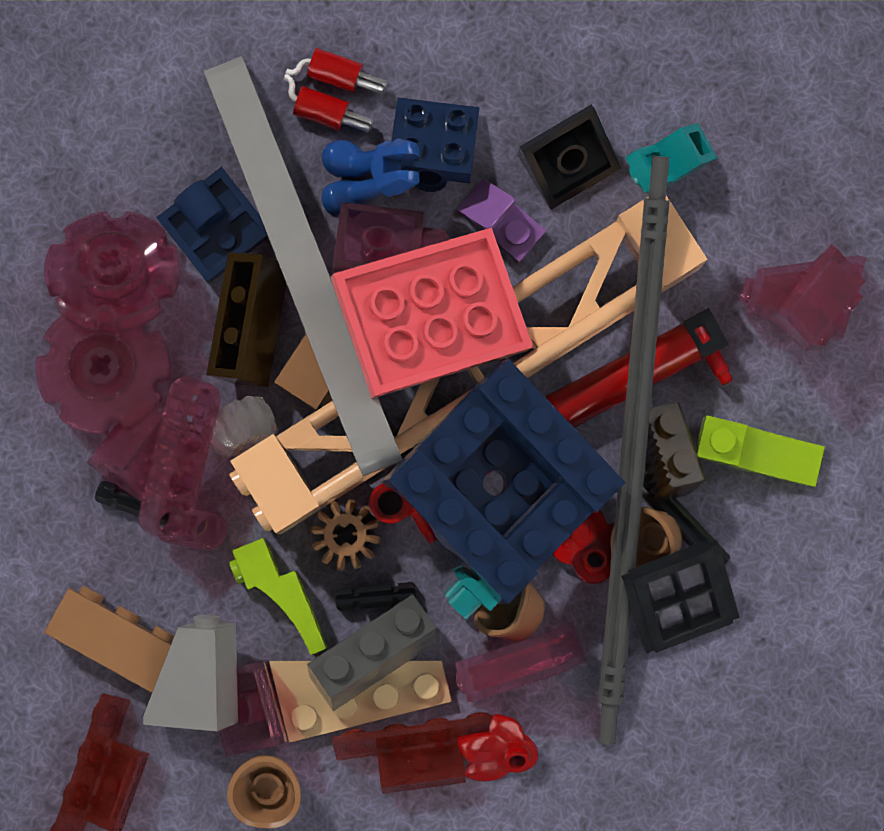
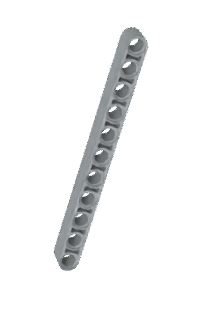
M242 55L203 70L362 476L401 462L403 459L378 397L372 399L331 278Z

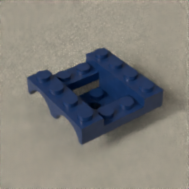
M509 359L500 361L382 480L387 487L404 498L424 518L435 533V537L446 549L459 556L481 577L499 604H509L538 574L536 570L589 515L597 513L626 483ZM490 471L499 473L503 479V488L495 496L487 493L483 486L484 477ZM554 483H558L504 538L503 535L551 487V485Z

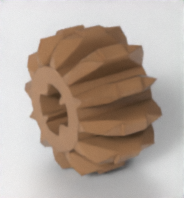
M354 500L347 501L346 514L341 513L340 506L336 501L331 502V509L335 517L331 519L323 511L317 513V517L327 523L325 529L312 526L310 532L315 535H324L325 540L312 544V548L317 551L328 546L330 550L321 560L324 564H328L334 555L338 554V570L343 571L345 569L346 556H350L354 568L359 569L362 565L357 553L361 551L369 559L375 557L374 552L366 548L365 544L366 542L380 544L381 537L367 535V530L376 529L380 526L378 520H372L366 524L362 522L370 513V508L364 506L358 515L354 516ZM350 524L354 525L357 532L353 533L354 536H357L356 542L353 545L347 542L342 546L338 545L335 541V538L339 537V535L335 534L337 527L347 528Z

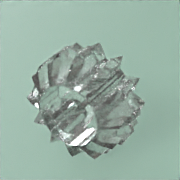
M246 396L242 400L235 399L231 404L223 405L222 409L212 413L210 419L204 424L207 432L206 437L213 451H216L220 459H234L270 435H276L278 432L275 423L276 419L270 406L266 404L263 397Z

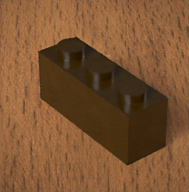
M228 252L207 376L233 384L268 388L286 289V280L277 260L259 254Z

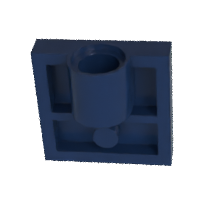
M398 97L391 141L393 142L399 138L417 143L420 147L419 158L401 163V170L416 171L420 174V183L415 188L426 192H436L445 188L447 181L470 184L480 107Z
M222 166L205 180H199L186 188L176 197L173 205L156 217L208 284L225 272L228 252L248 254L268 238L259 213Z

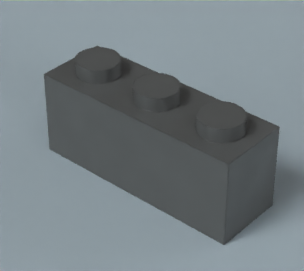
M412 594L309 662L307 666L310 679L332 711H335L437 643V627Z

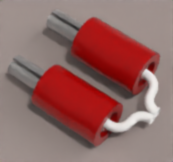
M316 48L311 59L301 60L293 70L287 69L284 80L289 83V97L295 102L293 115L337 131L342 129L343 124L365 132L371 130L373 120L348 111L350 102L305 86L301 87L298 96H296L294 92L295 82L290 77L300 73L305 65H309L307 77L352 93L355 92L357 86L382 94L387 86L386 80L363 73L364 64Z

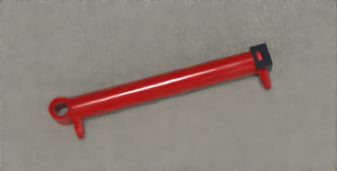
M709 308L657 336L652 386L703 359H706L714 376L718 378L721 385L724 386L733 381L729 367L720 352L729 344ZM630 351L545 396V398L574 428L626 401ZM384 483L378 485L370 495L369 506L371 513L377 520L385 524H396L412 516L420 533L425 536L428 543L438 540L429 524L404 498H402V508L397 514L386 515L382 513L379 508V499L384 493L389 491L395 492L394 490L387 487Z

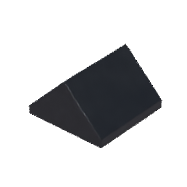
M592 104L521 145L518 151L519 159L550 210L621 169Z

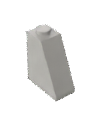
M208 614L194 616V622L177 628L144 713L143 725L218 732L238 723L236 623L220 622L218 615Z

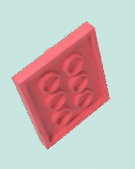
M492 227L337 272L330 277L372 399L526 352L533 348Z

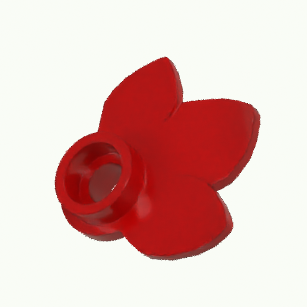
M601 510L597 513H591L552 555L560 563L573 566L578 577L587 583L598 584L610 578L612 556L610 537L614 523L608 525ZM597 556L601 559L602 565L600 567H592L589 565L587 558Z
M494 714L490 721L489 732L465 735L457 739L461 754L470 762L464 770V775L472 780H498L509 772L519 773L527 771L538 760L536 744L529 736L523 734L522 725L508 716Z

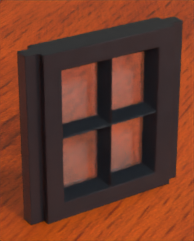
M717 540L711 542L703 541L630 569L627 574L621 576L646 653L663 651L733 624V620L740 618Z

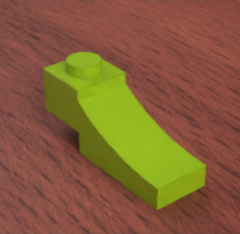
M708 415L703 417L696 446L698 458L701 460L810 487H816L825 446L781 436L745 424Z
M262 538L232 550L235 560L230 561L229 564L237 584L245 583L248 590L257 587L275 601L299 631L310 655L327 649L328 646L298 572L292 571L281 576L267 539Z

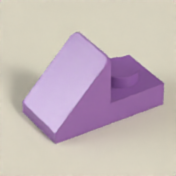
M483 179L458 207L457 211L479 230L492 227L498 246L520 263L543 237L546 230L515 204L516 199Z

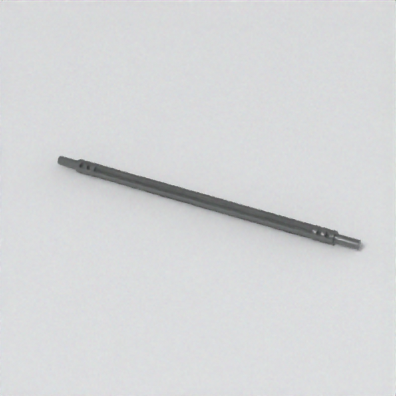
M652 156L649 198H644L619 469V476L626 483L617 491L598 701L602 703L599 743L605 745L615 744L618 707L623 704L632 609L621 576L627 574L628 570L636 567L670 200H666L670 157Z

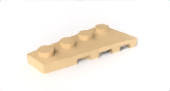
M410 660L335 711H332L310 679L307 664L311 661H269L289 743L452 702L442 660Z

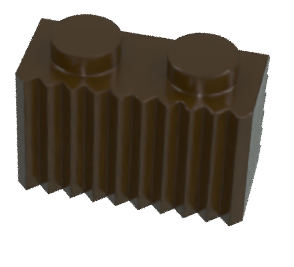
M679 402L650 408L645 460L646 472L644 477L648 479L646 484L651 487L649 490L653 494L651 500L656 503L689 495L706 481Z

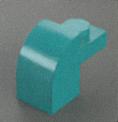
M699 123L681 127L656 144L639 148L625 157L630 166L631 178L636 185L643 189L645 194H649L652 156L670 157L667 188L718 159Z

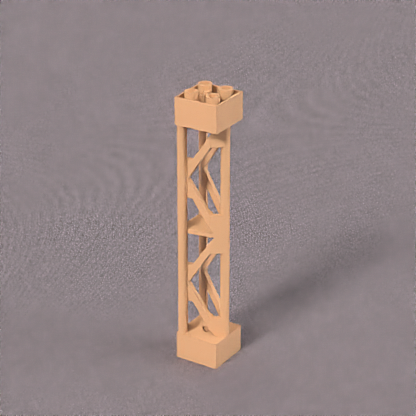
M644 200L621 213L616 222L513 286L517 302L519 303L591 256H594L597 262L569 327H526L533 345V351L513 363L526 378H529L634 311L636 285L602 307H599L595 300L622 240L637 264L639 262ZM671 202L668 213L661 294L698 271L708 260ZM478 366L467 369L476 385L484 378ZM440 378L420 384L397 436H393L400 454L420 443L470 391L432 415L427 416L425 410ZM333 401L279 435H270L230 461L235 470L229 475L242 495L248 496L251 494L258 506L253 508L252 512L265 531L269 532L273 529L276 534L282 535L385 469L383 468L362 476L356 462L311 490L287 450L353 452L347 436H319L317 433L318 429L339 417Z

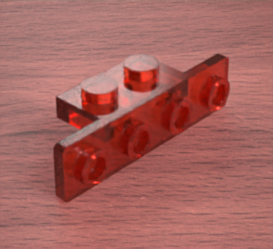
M106 693L100 696L99 702L93 709L92 721L85 741L79 748L78 760L71 780L64 790L63 802L56 822L52 825L50 831H84L87 821L108 831H122L150 754L117 740L130 704L129 699Z
M477 712L468 715L465 719L449 721L445 718H434L426 721L425 724L414 726L391 724L378 731L348 730L342 733L341 736L332 738L336 760L339 761L377 755L382 794L466 783L463 757L459 750L457 739L465 735L489 732V725L493 715L486 712Z

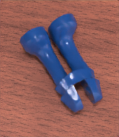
M399 138L393 142L385 141L379 144L376 149L370 151H362L354 143L346 140H337L327 144L323 149L322 161L328 173L338 178L350 180L358 179L371 172L373 178L363 181H338L328 184L322 192L323 207L332 217L346 218L356 214L367 202L378 196L386 195L392 197L412 189L420 183V174L416 171L401 170V163L419 158L420 147L417 143Z

